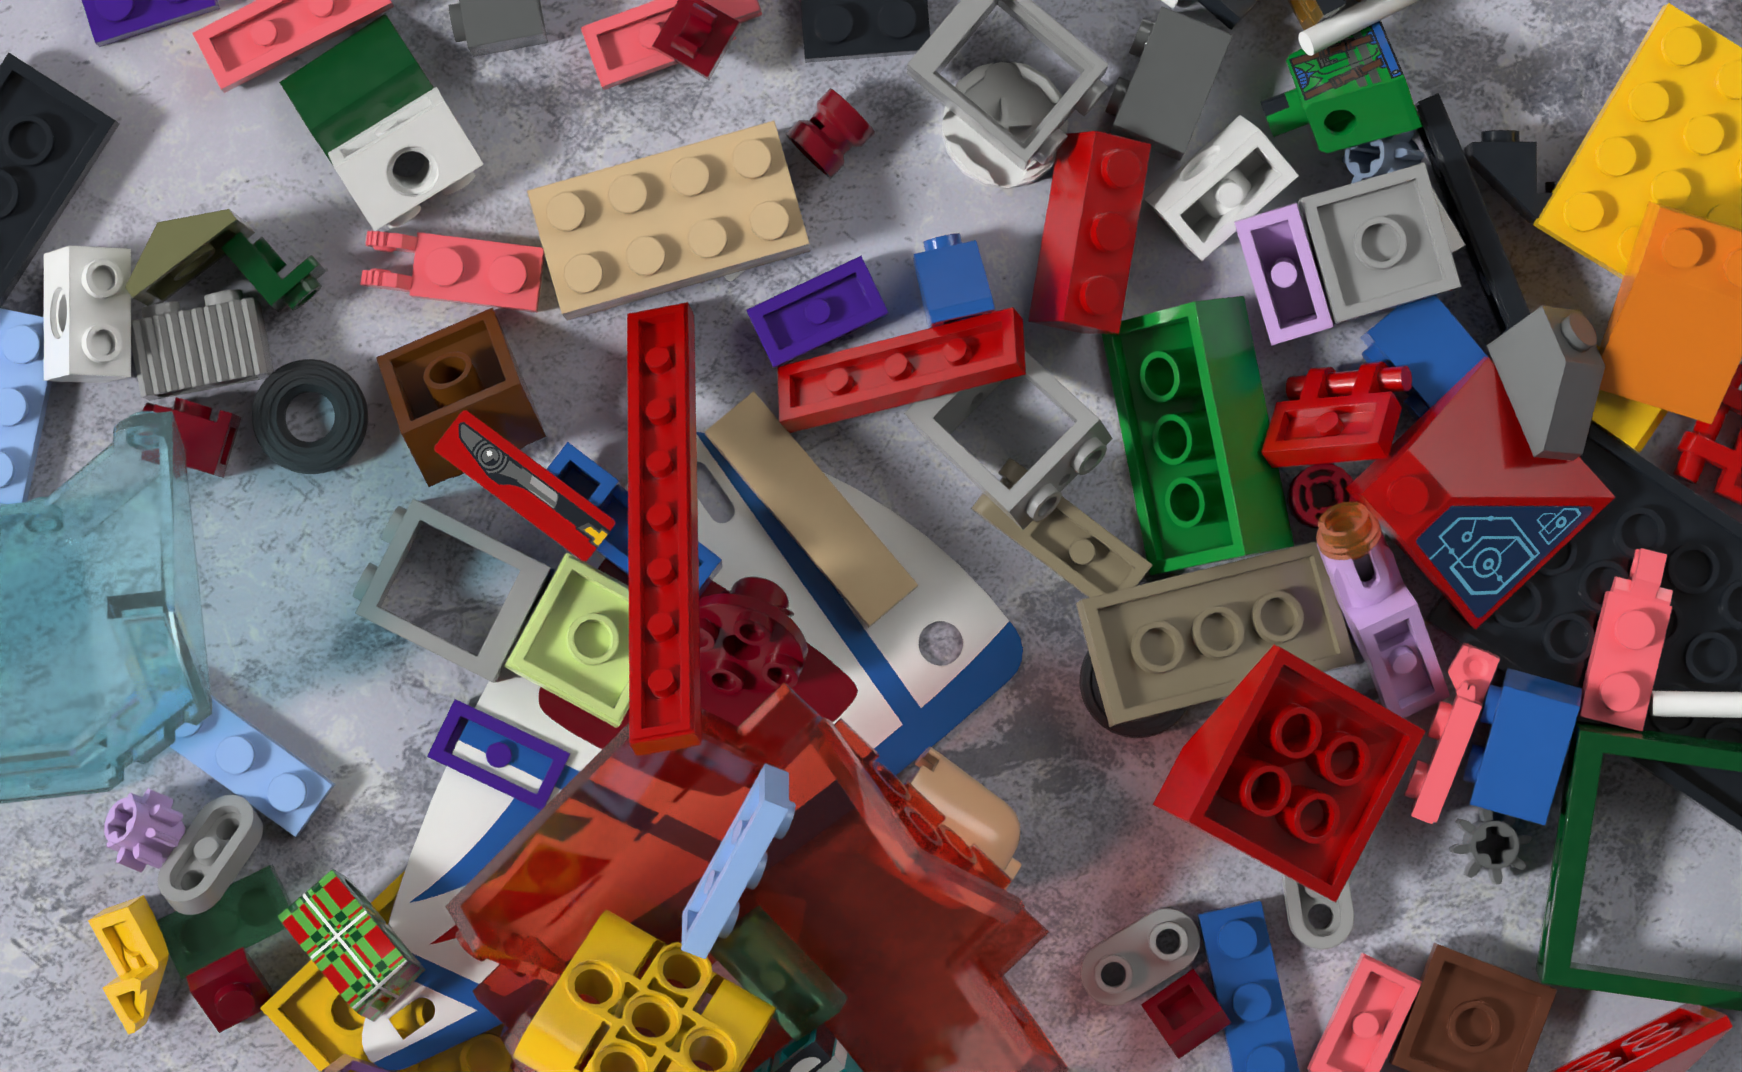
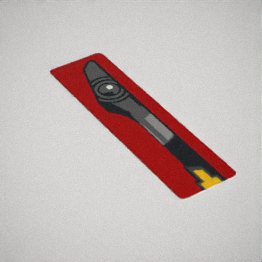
M463 410L434 447L435 452L584 562L589 560L615 525L614 519L467 410Z

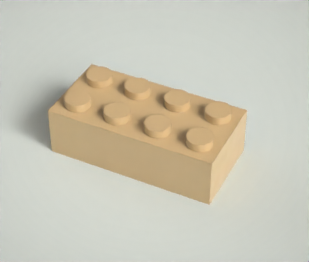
M775 121L527 190L561 314L567 321L811 252Z

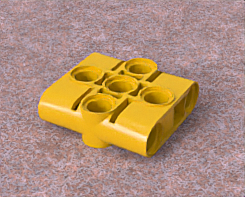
M606 909L530 1022L516 1047L513 1058L537 1072H580L578 1070L590 1050H593L594 1054L583 1072H740L767 1028L776 1007L712 971L711 962L708 957L703 959L682 951V943L680 942L667 945ZM650 959L653 962L647 969L642 979H638V975L642 971L647 960ZM666 979L680 981L687 989L672 986ZM708 993L713 997L700 1015L697 1013V1010ZM578 994L590 995L598 1000L600 1004L585 1002ZM635 1027L649 1029L657 1037L644 1036ZM692 1060L703 1061L710 1065L714 1071L700 1069Z

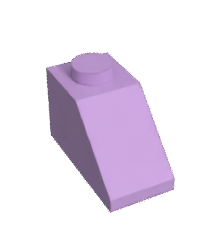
M1297 202L1235 221L1236 230L1271 346L1334 327L1309 237Z

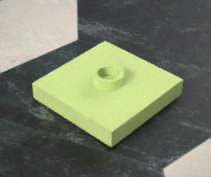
M566 552L504 667L616 728L619 727L629 709V586Z

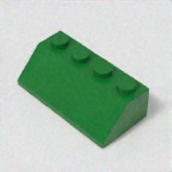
M1244 296L1201 300L1123 320L1121 321L1119 334H1102L1146 559L1152 564L1149 574L1155 575L1294 547L1279 467L1272 468L1262 454L1270 422Z

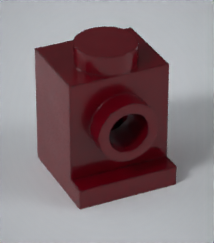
M177 397L172 409L147 402L139 418L136 439L144 441L141 454L224 478L242 417L220 410L217 422L211 421L210 416L213 408Z

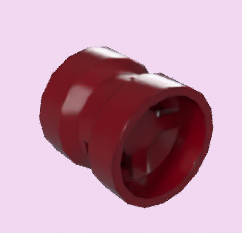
M830 88L817 101V111L813 114V117L810 120H799L786 133V136L815 167L831 179L844 166V154L852 147H862L875 134V131L855 108Z
M1332 463L1315 464L1300 471L1292 479L1287 490V504L1291 515L1300 524L1312 529H1324L1342 522L1351 514L1356 500L1345 489L1353 482L1352 477L1343 468Z

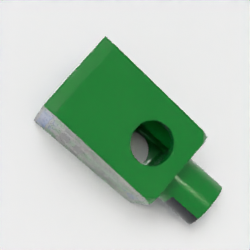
M1381 20L1312 56L1306 54L1303 49L1290 54L1286 63L1296 88L1260 101L1273 137L1309 124L1319 150L1325 153L1422 127L1405 76Z

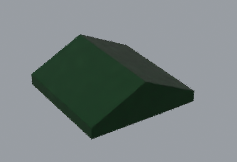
M386 13L279 82L330 162L331 159L328 155L330 151L434 88Z

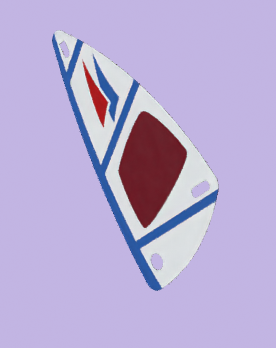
M696 432L697 462L703 463L708 468L735 509L734 516L730 521L718 523L711 518L698 499V541L720 557L723 566L699 599L713 594H721L723 591H730L733 584L744 577H762L779 585L788 597L789 609L794 612V616L790 618L800 628L807 642V658L797 684L788 689L779 688L765 691L742 689L736 694H725L713 689L706 681L707 673L700 669L702 745L636 756L629 744V709L620 726L616 728L504 667L534 612L536 604L500 669L502 672L496 683L488 682L475 709L571 754L543 811L448 766L446 767L412 849L388 926L392 928L425 968V971L376 1022L365 1018L362 1032V1045L365 1054L371 1062L385 1070L398 1071L482 1034L543 1003L606 909L657 939L680 926L686 905L765 763L789 772V800L796 804L794 817L786 835L781 840L774 837L766 850L767 863L765 870H767L876 792L915 761L928 747H932L1005 685L1018 671L1022 662L1023 647L1016 628L968 573L927 536L895 512L858 489L824 473L918 584L915 590L868 628L712 444L705 433ZM628 484L624 487V489H626L627 491H628ZM596 550L589 560L585 561L587 564L629 586V576ZM938 621L954 625L961 633L963 639V648L959 657L954 662L942 666L928 662L919 650L921 632L929 624ZM470 720L465 726L452 753L454 756L535 794L538 793L553 759ZM501 742L510 748L512 758L507 766L495 768L488 763L486 751L493 743ZM418 998L431 1000L435 1006L434 1017L403 1040L389 1018Z

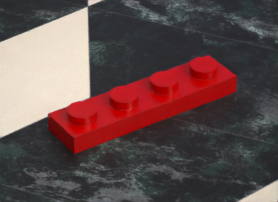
M1014 307L779 366V423L789 433L1026 375L1023 318Z

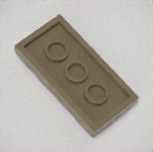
M1318 541L1078 601L1076 606L1109 727L1227 698L1273 645L1285 649L1324 673L1355 664L1342 611L1318 550Z

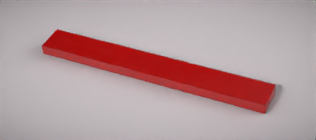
M688 302L627 314L629 744L636 756L702 745L695 317Z

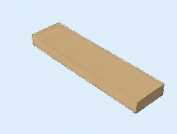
M754 391L705 431L707 438L868 628L918 587L915 580L792 435L779 423V420Z

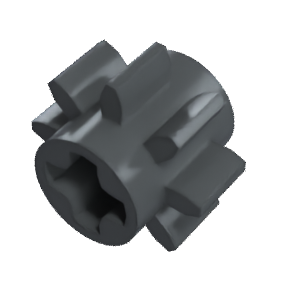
M1479 807L1480 820L1471 823L1457 818L1455 823L1465 833L1462 843L1450 846L1449 851L1456 854H1465L1470 860L1463 873L1466 877H1474L1482 867L1488 868L1491 882L1496 885L1501 884L1503 878L1502 868L1508 865L1521 870L1526 868V865L1517 857L1519 845L1530 843L1532 836L1516 834L1511 828L1517 820L1516 817L1504 814L1500 821L1493 820V812L1491 810ZM1490 827L1492 834L1504 836L1505 847H1499L1495 850V860L1491 861L1488 854L1477 852L1476 842L1486 839V828Z

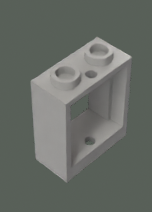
M961 0L908 62L907 74L1024 171L1034 159L1040 164L1045 165L1067 138V135L1060 130V127L1070 115L1077 110L1081 115L1086 116L1108 89V86L1101 81V78L1105 75L1109 64L1032 0ZM997 5L1081 74L1024 143L940 75L942 70Z
M1026 351V375L1024 376L1075 424L1010 490L950 435L1002 381L918 401L904 413L922 436L1022 530L1033 520L1040 521L1047 517L1060 502L1062 497L1061 491L1078 474L1085 475L1092 471L1105 456L1107 451L1106 445L1113 439L1101 420Z
M412 499L408 509L397 506L381 540L389 543V546L379 566L369 563L353 592V597L361 601L355 614L496 683L502 672L500 669L510 649L516 641L524 622L543 595L555 569L418 500ZM423 522L520 570L478 655L381 607Z

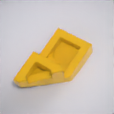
M144 895L105 908L88 920L118 974V977L102 989L128 1035L135 1033L147 1023L169 958L163 934Z

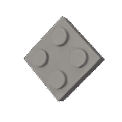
M1425 163L1299 199V207L1334 325L1461 287Z

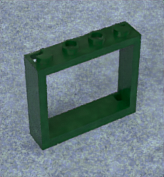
M1576 721L1569 746L1536 963V972L1541 983L1742 1011V986L1571 962L1603 753L1742 772V743L1648 730L1637 731L1619 726Z

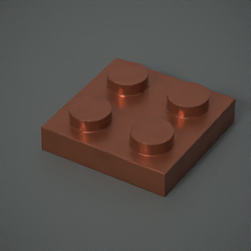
M1434 943L1420 981H1422L1421 986L1405 1018L1389 1063L1411 1072H1527L1557 990Z

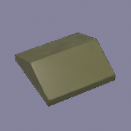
M230 209L157 222L125 288L132 298L147 306L163 303L223 258L226 253L221 247L241 231L249 238L255 232L246 221Z

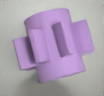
M148 788L143 797L129 793L128 797L120 799L112 806L105 820L104 833L108 840L106 843L107 848L118 852L117 863L141 873L147 864L158 869L162 867V863L166 861L173 849L178 846L180 839L185 833V826L181 821L183 814L171 809L173 804L172 798Z

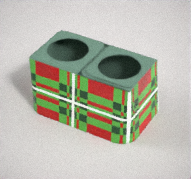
M334 869L278 915L284 927L342 998L358 1014L373 1022H376L425 971V968L392 928L386 925V921L349 878Z

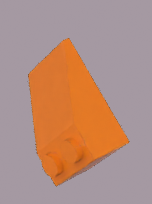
M1648 202L1599 348L1600 355L1605 364L1599 390L1712 424L1742 359V229L1655 202Z

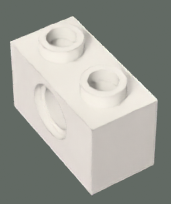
M437 87L328 153L334 169L374 231L386 224L389 228H396L405 224L420 212V203L440 191L443 195H449L464 188L475 178L474 170L484 165ZM415 151L425 156L424 165L418 173L404 177L393 172L394 162L401 154Z
M1239 115L1144 200L1180 242L1203 261L1237 231L1235 221L1255 215L1299 175L1264 133L1250 121Z
M66 246L44 254V381L107 383L131 377V295L125 288L131 276V249Z

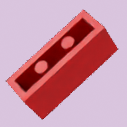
M1099 131L1067 133V138L1057 150L1028 322L1082 334H1119L1151 144Z

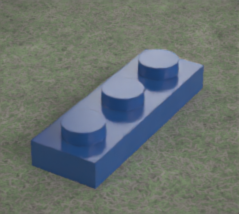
M1261 900L1197 913L1216 1001L1231 1021V1024L1223 1028L1232 1072H1300Z

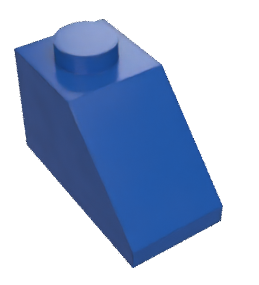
M960 233L923 241L925 252L914 254L913 262L928 328L995 311L991 290L976 240L962 243Z

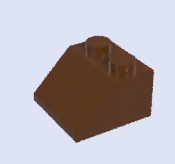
M493 307L376 357L401 434L428 487L464 474L434 450L435 445L463 410L470 412L519 450L528 444L546 437L531 394Z

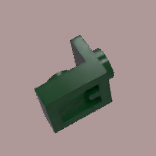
M240 231L221 247L277 312H280L287 305L293 311L300 308L322 287L317 279L326 270L312 255L282 279L278 273L287 264L263 237H260L252 244Z

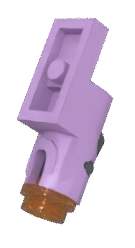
M1343 502L1330 507L1321 515L1318 521L1317 547L1327 574L1330 577L1336 599L1345 616L1354 644L1368 665L1382 706L1405 718L1450 697L1418 603L1403 583L1394 555L1386 543L1378 518L1369 512L1363 504L1358 502Z

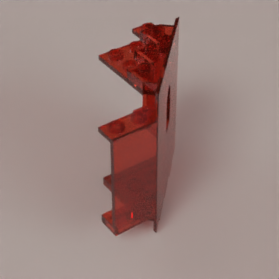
M785 682L739 727L701 708L702 745L636 756L629 744L628 723L445 906L459 929L456 933V938L462 948L478 961L489 959L499 963L473 990V993L477 1000L504 1024L500 1038L513 1059L510 1063L512 1072H537L513 1058V1054L530 1022L599 917L607 909L667 945L675 942L682 943L683 911L766 763L789 772V800L796 804L794 817L786 835L781 840L774 837L766 850V867L758 885L753 890L746 887L739 898V914L730 935L726 939L718 937L707 956L712 966L741 939L785 980L765 1000L776 1007L775 1013L740 1072L753 1071L769 1057L774 1060L775 1052L818 1018L823 1021L863 1072H1067L1069 1070L1004 976L1049 933L1024 908L1025 905L1019 897L1005 890L1012 882V878L976 844L973 843L969 847L956 832L948 826L941 824L946 819V816L909 781L902 784L888 768L876 762L875 760L879 757V753L842 718L835 724L825 717L822 718ZM647 960L637 977L638 979H642L653 961ZM666 979L672 986L687 989L680 981ZM578 994L585 1002L600 1004L598 1000L590 995ZM635 1027L644 1036L657 1037L649 1029ZM590 1050L578 1070L580 1072L584 1071L593 1056V1050ZM692 1060L698 1068L705 1071H714L707 1063L700 1060Z

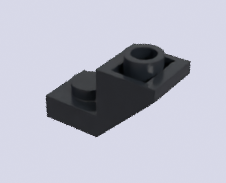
M1489 130L1481 132V142H1471L1464 147V155L1468 164L1528 223H1534L1539 218L1559 182H1545V193H1537V142H1520V131Z

